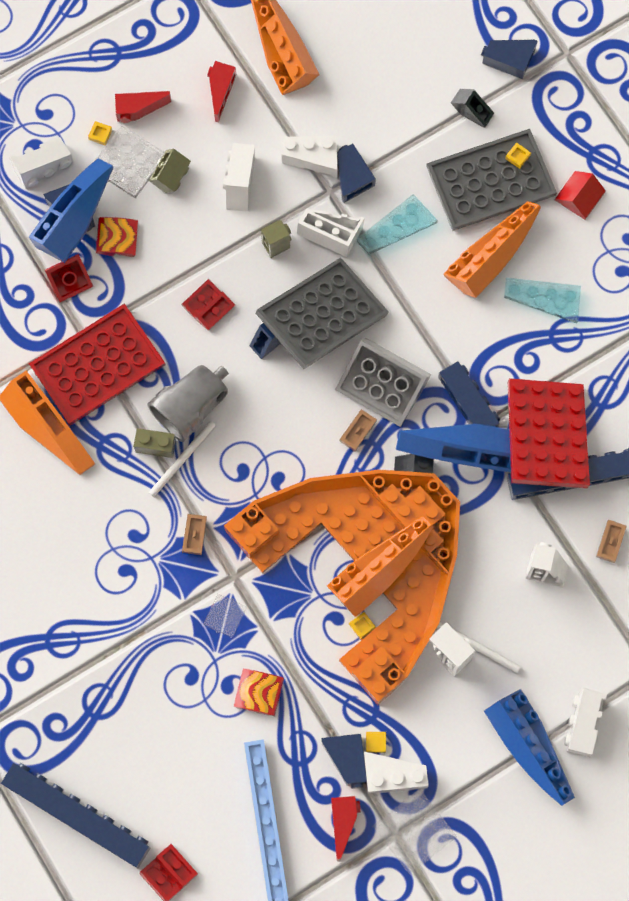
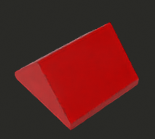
M575 171L554 200L586 220L606 190L593 173Z
M79 254L68 258L65 263L60 262L44 270L59 302L93 287Z

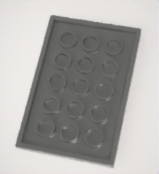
M530 129L426 164L452 231L519 209L527 201L536 203L557 195ZM516 143L531 152V156L520 169L505 159Z
M339 258L257 309L255 314L298 364L305 369L386 317L389 311L344 260Z

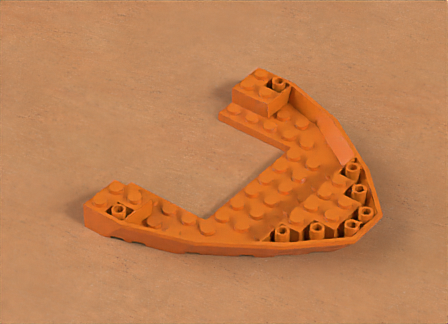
M379 469L309 478L254 500L224 525V529L263 574L320 525L329 532L353 561L422 516L434 526L409 565L383 592L397 610L339 659V662L373 701L379 705L409 676L429 639L439 625L457 558L460 501L435 473Z

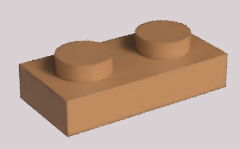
M361 409L339 441L353 451H356L377 422V419Z
M187 514L182 553L202 555L207 516Z
M611 520L607 521L596 555L597 558L615 563L627 527L626 525Z

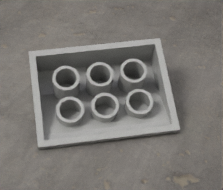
M364 338L360 340L335 390L401 427L426 386L431 374L373 341Z

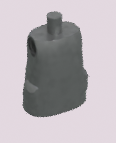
M204 365L197 366L172 386H165L155 395L156 397L147 403V406L156 420L169 433L175 434L176 439L184 442L199 428L210 411L228 394V388L222 380L229 373L223 366H220L214 372Z

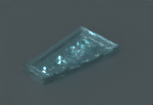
M413 194L357 238V242L370 255L436 224L438 220Z
M506 278L504 298L578 323L581 286Z

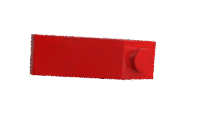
M218 61L214 62L213 67L210 66L207 77L210 80L215 122L219 123L237 74L236 67Z
M170 91L115 94L117 122L129 123L136 121L171 103Z
M355 796L331 798L337 861L341 860L357 819V813H361L360 800L356 801Z

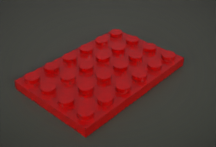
M125 303L29 363L31 369L70 426L166 365Z
M509 378L507 384L512 483L588 489L590 479L584 384Z

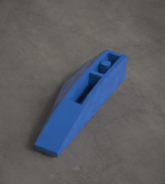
M98 158L69 184L29 235V239L37 249L63 263L67 261L88 230L114 168L113 165Z
M467 424L401 430L399 432L396 450L455 464L511 472L510 432L507 428Z
M521 689L502 698L484 710L494 729L516 761L548 795L561 806L575 798L543 723Z

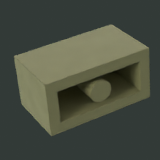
M176 149L166 150L149 182L165 193L175 192L180 187L181 178L188 172V166L191 161Z
M281 219L261 229L262 244L270 258L290 249V241L292 240L290 236L291 230L287 224H283Z
M137 428L133 447L136 453L173 458L176 437L172 433Z

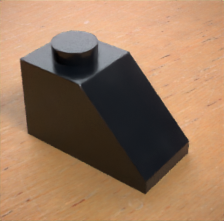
M459 89L451 101V104L462 116L481 127H486L494 115L491 108L474 89Z
M414 454L396 456L394 470L433 473L434 459Z

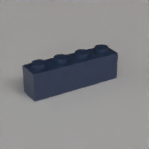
M459 361L439 372V380L468 424L499 427V416L495 411H491L489 401L485 396H481L478 391L479 386L475 380L471 381L465 365L461 366Z

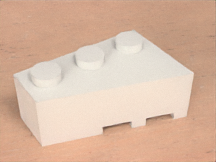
M336 135L281 137L282 163L302 169L307 168L314 170L316 173H325L337 178Z
M60 137L40 144V148L32 152L30 149L24 151L25 154L19 157H15V155L9 156L14 171L25 189L37 185L40 180L51 177L56 171L67 168L73 162L71 153Z
M233 143L232 151H228L227 161L230 163L226 164L225 168L227 178L223 179V189L226 190V209L248 211V197L251 193L250 184L255 161V145Z
M306 209L298 222L297 234L347 257L363 229L365 217L353 218L347 217L346 214L339 216L329 214L330 212Z
M543 542L536 544L530 557L526 579L563 588L568 564L557 549L551 547L552 545Z
M447 622L429 639L434 644L433 648L439 650L436 655L440 663L454 677L471 661L475 652L471 641L467 638L463 639Z
M583 688L578 696L575 695L573 707H576L574 715L571 714L568 725L572 728L570 734L566 735L564 743L565 746H568L567 752L587 757L592 756L599 720L603 712L601 711L604 699L606 700L607 693Z
M364 752L368 794L428 788L426 765Z

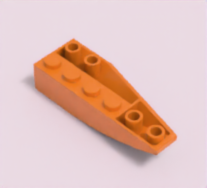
M251 0L266 62L281 94L285 95L308 86L320 74L290 19L276 0Z
M527 201L464 251L448 267L447 271L443 274L444 277L464 294L476 298L514 256L531 229L541 206Z
M27 370L11 380L0 394V402L18 426L79 475L94 466L95 462Z
M423 516L348 565L327 587L354 617H357L400 576L420 550L434 526Z

